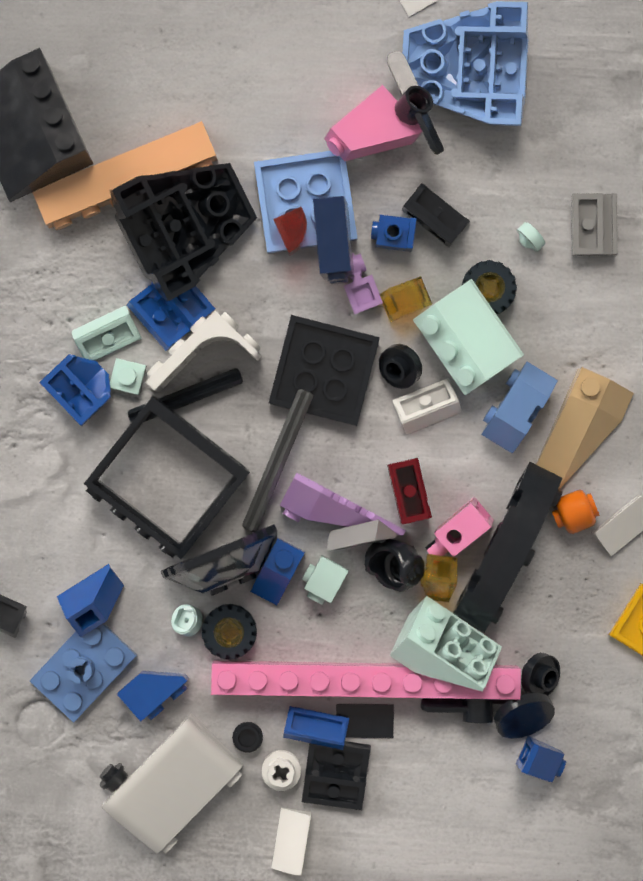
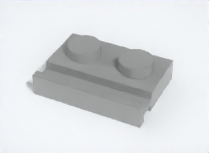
M576 193L571 195L572 256L617 255V193Z

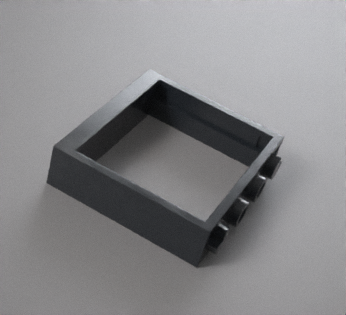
M152 395L89 475L84 485L88 487L86 492L93 496L92 498L96 501L101 502L104 499L112 506L110 511L123 521L128 518L135 523L136 527L134 529L141 536L148 540L152 536L161 543L159 549L162 552L167 553L172 558L176 555L182 559L250 471L156 396ZM151 412L233 475L181 542L99 480Z

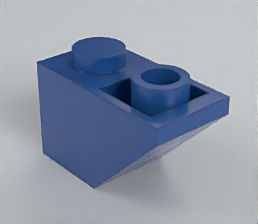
M108 564L56 597L67 621L79 636L82 637L108 620L124 585Z
M141 671L117 695L140 722L146 717L151 721L165 709L161 704L167 698L171 697L175 700L187 689L184 684L188 681L189 677L184 673Z

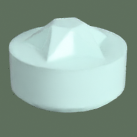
M524 222L517 229L519 242L523 247L532 248L538 252L545 245L544 238L528 222Z
M189 604L181 605L172 615V627L175 632L181 635L192 636L200 630L203 616L198 608Z

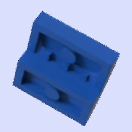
M153 282L127 303V307L165 351L191 331L190 328L202 316L206 319L215 310V307L197 286L170 301H165L156 290Z

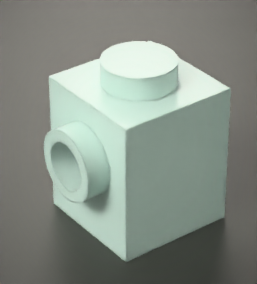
M321 555L316 566L310 563L302 578L303 581L307 582L304 589L309 591L307 597L323 605L325 600L332 603L349 570Z

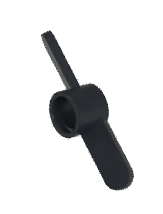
M399 51L391 52L387 57V64L402 95L395 104V113L402 122L408 125L419 123L433 153L439 155L444 151V147L428 115V112L433 107L432 96L426 89L418 85L404 54Z
M422 698L420 707L423 711L429 713H463V722L493 723V711H498L509 699Z

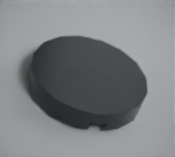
M535 692L521 695L522 700H518L515 703L513 699L507 701L498 709L494 716L498 733L502 737L515 739L532 735L543 729L551 722L555 715V708L550 698L545 694Z

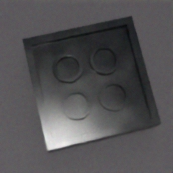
M291 315L268 403L290 409L297 391L303 389L313 394L307 414L357 426L380 337Z

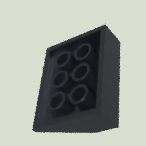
M40 47L11 60L0 69V182L9 202L15 201L93 165L89 152Z

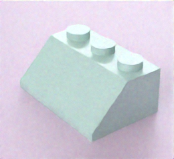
M472 279L413 319L464 395L524 355Z

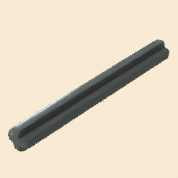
M299 389L242 523V527L249 531L256 532L260 526L311 404L313 394L306 390Z

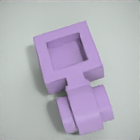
M352 253L355 277H350L353 282L344 285V289L354 314L383 304L373 276L361 277L362 272L367 271L361 254L354 255Z

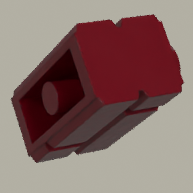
M418 458L388 464L387 468L401 525L432 518Z

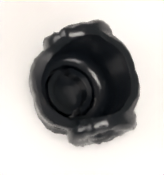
M389 539L382 543H372L365 554V571L374 575L378 582L386 588L403 592L417 585L424 576L425 563L422 556L418 555L414 546L405 542Z

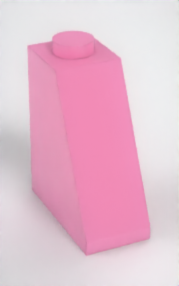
M382 85L331 127L324 140L327 142L329 150L334 155L340 156L345 162L411 145L421 135L422 130L419 124L408 125L398 118L395 113L397 100Z

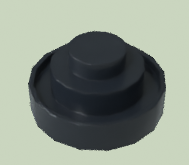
M394 344L381 353L379 370L387 383L395 388L405 389L420 379L422 363L413 349L407 345Z
M540 652L533 655L522 669L521 685L524 692H538L549 696L556 688L560 678L558 660L546 653Z

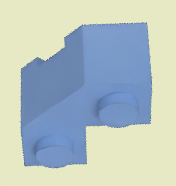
M528 361L520 371L514 369L506 382V385L510 388L497 408L492 405L485 415L483 421L487 425L481 435L513 454L530 430L538 412L548 401L558 380Z

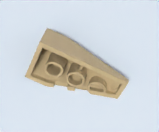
M583 367L577 369L536 462V465L562 477L558 490L562 488L622 421L634 394L611 379Z

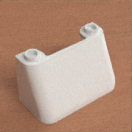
M190 713L149 758L122 783L119 789H116L104 801L101 808L156 854L161 850L166 854L177 843L178 840L175 836L225 785L230 788L242 776L239 770L243 763Z

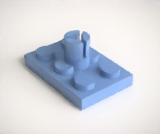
M103 623L82 637L75 632L32 677L30 682L74 723L137 654Z

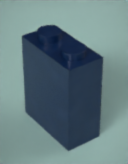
M344 196L313 199L320 275L324 280L328 279L330 284L347 283L348 277H355L348 203Z

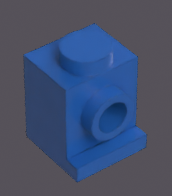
M380 215L379 222L373 221L371 239L376 240L375 248L412 252L417 218ZM389 227H397L399 234L396 237H391L387 232Z

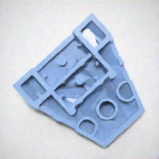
M496 1L487 4L488 7L470 12L467 10L459 13L460 16L443 21L438 19L404 30L402 53L418 85L431 94L434 105L489 125H522L523 108L526 98L529 45L528 2Z

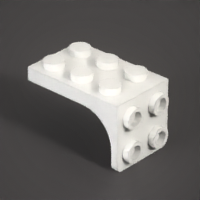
M214 311L207 319L202 316L190 328L193 334L185 342L179 339L168 352L171 356L164 363L158 361L147 372L150 378L146 383L154 391L160 393L204 347L213 342L229 341L236 343L245 349L256 361L261 358V355L258 353L261 347L249 334L242 337L236 331L239 328L238 324L226 312L220 316Z

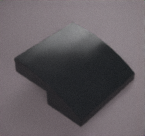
M345 741L343 750L309 743L301 802L362 811L371 745Z

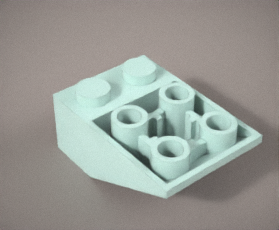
M426 596L408 615L389 656L414 673L483 691L502 646Z

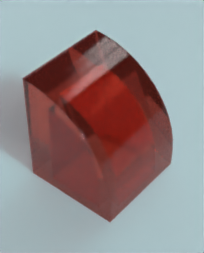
M302 207L273 219L289 256L300 249L306 238L307 221Z

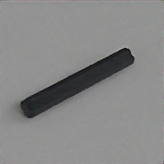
M234 368L158 399L172 410H176L243 383V378L240 370ZM145 404L130 409L127 412L130 422L134 420ZM151 412L144 422L158 416Z

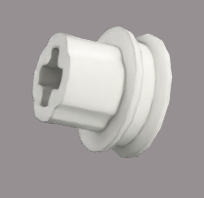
M277 750L270 753L262 764L264 782L276 791L291 789L298 783L301 776V765L298 758L287 750ZM277 765L282 769L285 767L289 769L286 773L287 779L283 780L280 776L277 778L273 776L276 773Z

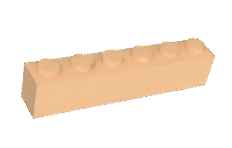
M201 121L71 174L32 193L45 224L49 228L55 227V230H60L70 226L74 218L82 215L84 219L95 216L101 212V207L108 204L114 207L110 190L137 176L212 166V162L217 160V156Z

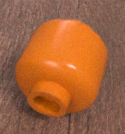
M576 490L561 496L556 505L557 510L552 511L558 528L565 527L566 531L570 534L593 527L596 523V517L600 516L591 493L586 495L583 490Z

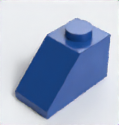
M277 538L250 592L278 605L305 551Z
M527 736L516 765L521 772L552 783L555 776H561L566 760L563 759L565 754L561 750Z

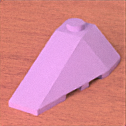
M296 473L280 504L281 507L285 508L283 514L297 522L302 517L310 521L348 527L380 520L397 535L403 536L406 531Z

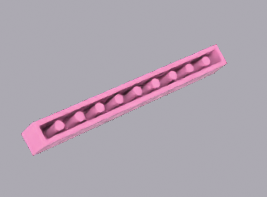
M214 660L212 662L211 695L520 700L521 668L517 665H494L483 691L414 673L401 663Z

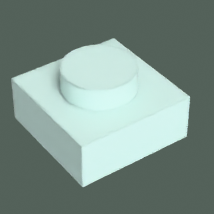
M116 358L110 380V388L140 395L146 365Z

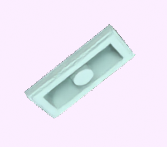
M127 306L114 310L72 331L73 339L83 358L93 361L142 339Z

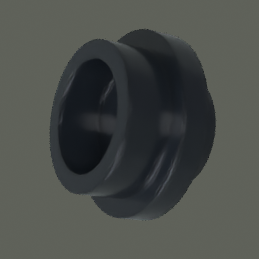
M253 722L240 723L234 729L232 735L233 743L242 752H254L262 744V730Z
M121 763L115 766L113 764L108 765L100 774L102 779L100 787L103 790L108 789L110 792L118 789L128 776L124 771V766Z

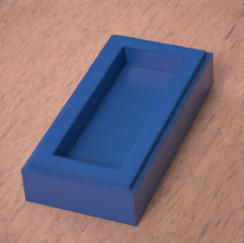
M289 706L283 738L343 750L349 718Z

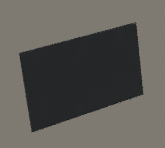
M336 704V715L349 718L346 738H393L394 705Z

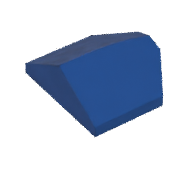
M72 354L66 356L39 382L81 426L112 398L109 374L97 361L77 357Z

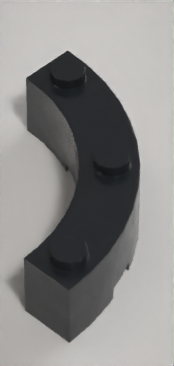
M532 462L528 463L517 481L508 502L505 517L498 524L484 552V558L479 568H475L460 594L453 614L484 633L491 622L494 624L498 622L504 610L501 604L523 565L528 567L534 557L536 550L532 549V546L550 507L555 508L561 498L562 491L558 490L562 477Z

